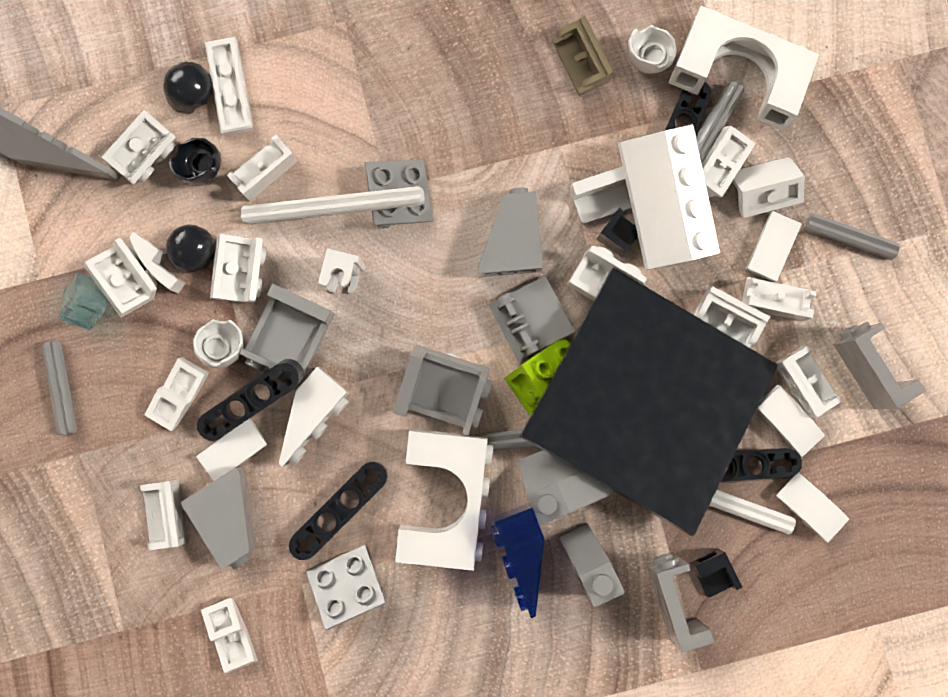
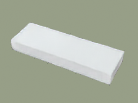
M230 37L205 42L221 134L227 136L253 131V121L237 38Z

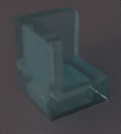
M77 272L63 293L60 320L88 330L93 328L105 312L106 305L105 295L91 277Z

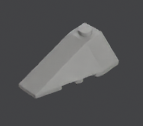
M0 107V160L7 164L12 159L21 165L116 181L120 179L121 175L110 167L73 147L69 148L65 143L44 131L41 133L37 128L26 123L25 120Z
M544 450L518 461L526 494L539 525L567 515L616 493Z

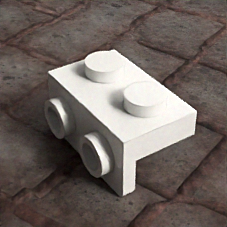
M143 109L101 157L133 185L137 180L143 183L154 171V168L151 166L152 163L159 156L162 159L166 158L176 145L172 141L175 139V136Z
M225 234L217 235L210 298L247 304L255 302L256 297L260 296L262 290V279L258 278L259 268L263 266L266 258V248L262 247V238L249 239Z
M119 237L114 240L112 248L85 261L84 268L122 318L154 300L157 281L149 270L144 271L139 264V258L135 249L130 244L126 245Z
M591 246L584 253L567 285L594 301L613 267L642 285L645 284L647 278L641 274L640 269L629 263L623 264L613 258L614 255L606 248Z

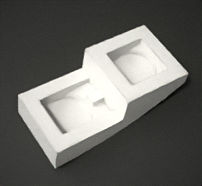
M133 232L130 240L144 266L161 284L179 294L186 283L161 266L167 254Z
M183 357L178 358L164 386L157 389L144 415L166 429L173 431L191 406L209 372Z
M776 385L762 398L757 408L758 412L769 426L778 431L791 449L797 451L801 457L825 436L810 416L781 386Z
M800 473L796 474L776 495L778 500L801 518L802 522L827 544L850 520L830 499Z
M233 598L226 599L201 610L209 639L215 642L224 673H230L258 661L247 628Z

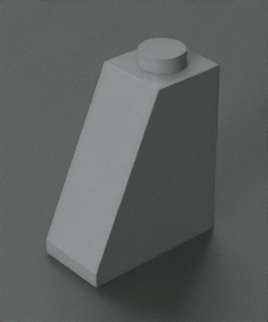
M521 187L510 189L509 194L503 195L478 265V278L542 271L543 262L536 191L528 192V188Z
M240 466L232 469L180 502L221 570L231 565L233 570L250 560L248 553L256 549L247 475L244 467Z
M588 523L559 536L560 542L586 596L594 608L625 593L609 558Z

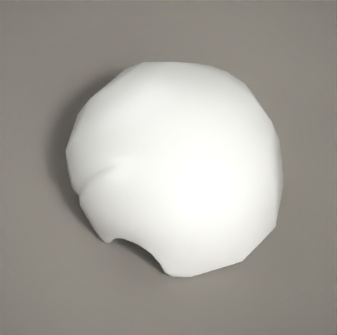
M649 25L641 31H638L637 28L633 30L628 40V54L630 62L637 70L645 74L659 73L670 67L675 60L677 53L675 39L667 30L655 28L653 25Z
M213 319L209 321L205 326L198 329L193 339L195 356L208 367L225 368L238 360L239 353L243 348L242 331L232 320L217 321Z

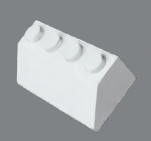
M688 125L619 142V152L645 269L692 261L720 253L694 126Z

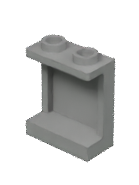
M272 283L267 293L270 299L246 348H242L239 354L247 357L245 364L260 371H263L265 366L271 368L284 359H293L302 366L305 377L335 313ZM291 370L284 371L277 379L281 381L290 379L293 373Z
M865 322L859 326L854 325L840 333L839 335L842 339L833 345L873 409H898L926 391L919 380L896 382L870 340L872 336L885 329L882 323L870 325L869 322Z
M416 344L410 355L393 413L406 417L408 411L412 410L464 428L462 435L468 436L471 426L478 428L483 409L477 407L480 398L487 400L493 382L487 380L490 368Z
M672 553L653 558L654 563L647 565V569L671 642L681 653L714 643L710 629L698 618L686 621L673 582V576L691 570L689 563L678 556L673 557Z

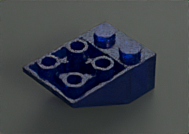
M528 503L494 516L495 524L490 527L497 548L504 546L507 555L502 556L509 580L513 578L517 580L518 586L513 588L521 612L528 609L530 617L533 618L536 617L545 539L533 507Z

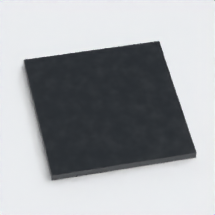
M613 267L528 419L520 437L688 535L694 536L767 390L778 364Z

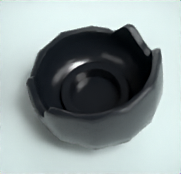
M185 61L172 66L164 77L163 90L167 103L173 109L189 114L193 113L196 108L208 103L213 89L210 74L200 64Z
M191 138L184 143L178 144L176 155L173 158H169L168 161L173 175L186 184L197 186L210 183L217 175L222 162L218 148L206 138Z
M187 224L172 231L166 242V254L171 264L181 271L197 272L205 269L215 256L216 245L212 235L206 229L197 225Z

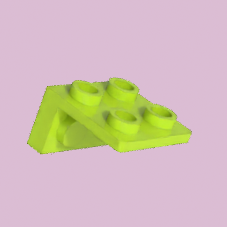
M565 337L545 348L504 378L530 416L570 345Z

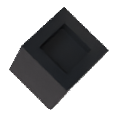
M619 207L597 240L620 257H623L638 237L636 226L622 216L625 211Z
M716 549L690 562L707 597H712L730 587L735 590L743 588L726 552L720 549Z

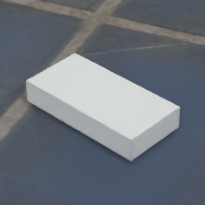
M770 212L745 270L771 282H777L802 223L777 212Z
M250 418L196 457L212 480L215 481L243 464L269 445V443Z

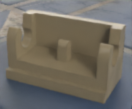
M586 16L556 32L558 36L552 38V43L579 96L610 82L613 70Z

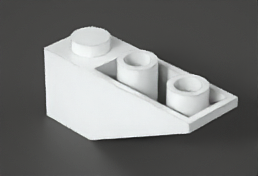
M316 367L295 392L279 459V464L282 467L288 466L290 463L296 465L307 452L303 447L311 438L316 441L328 428L325 424L327 419L332 414L338 416L349 403L346 397L350 392L320 367Z

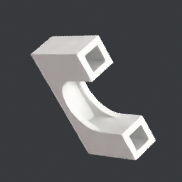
M700 6L668 83L698 95L707 79L713 61L725 55L746 57L760 67L767 82V91L756 120L786 132L798 116L819 54L803 46H798L781 39L774 34L754 28L745 22H740L720 14L716 10Z
M417 429L409 430L405 464L439 467L453 472L463 482L467 491L468 502L462 516L449 526L429 528L400 525L395 562L474 571L475 561L481 562L483 542H477L478 529H485L486 510L480 509L481 497H488L490 478L484 477L485 464L491 465L493 445H487V437L465 436L462 434Z

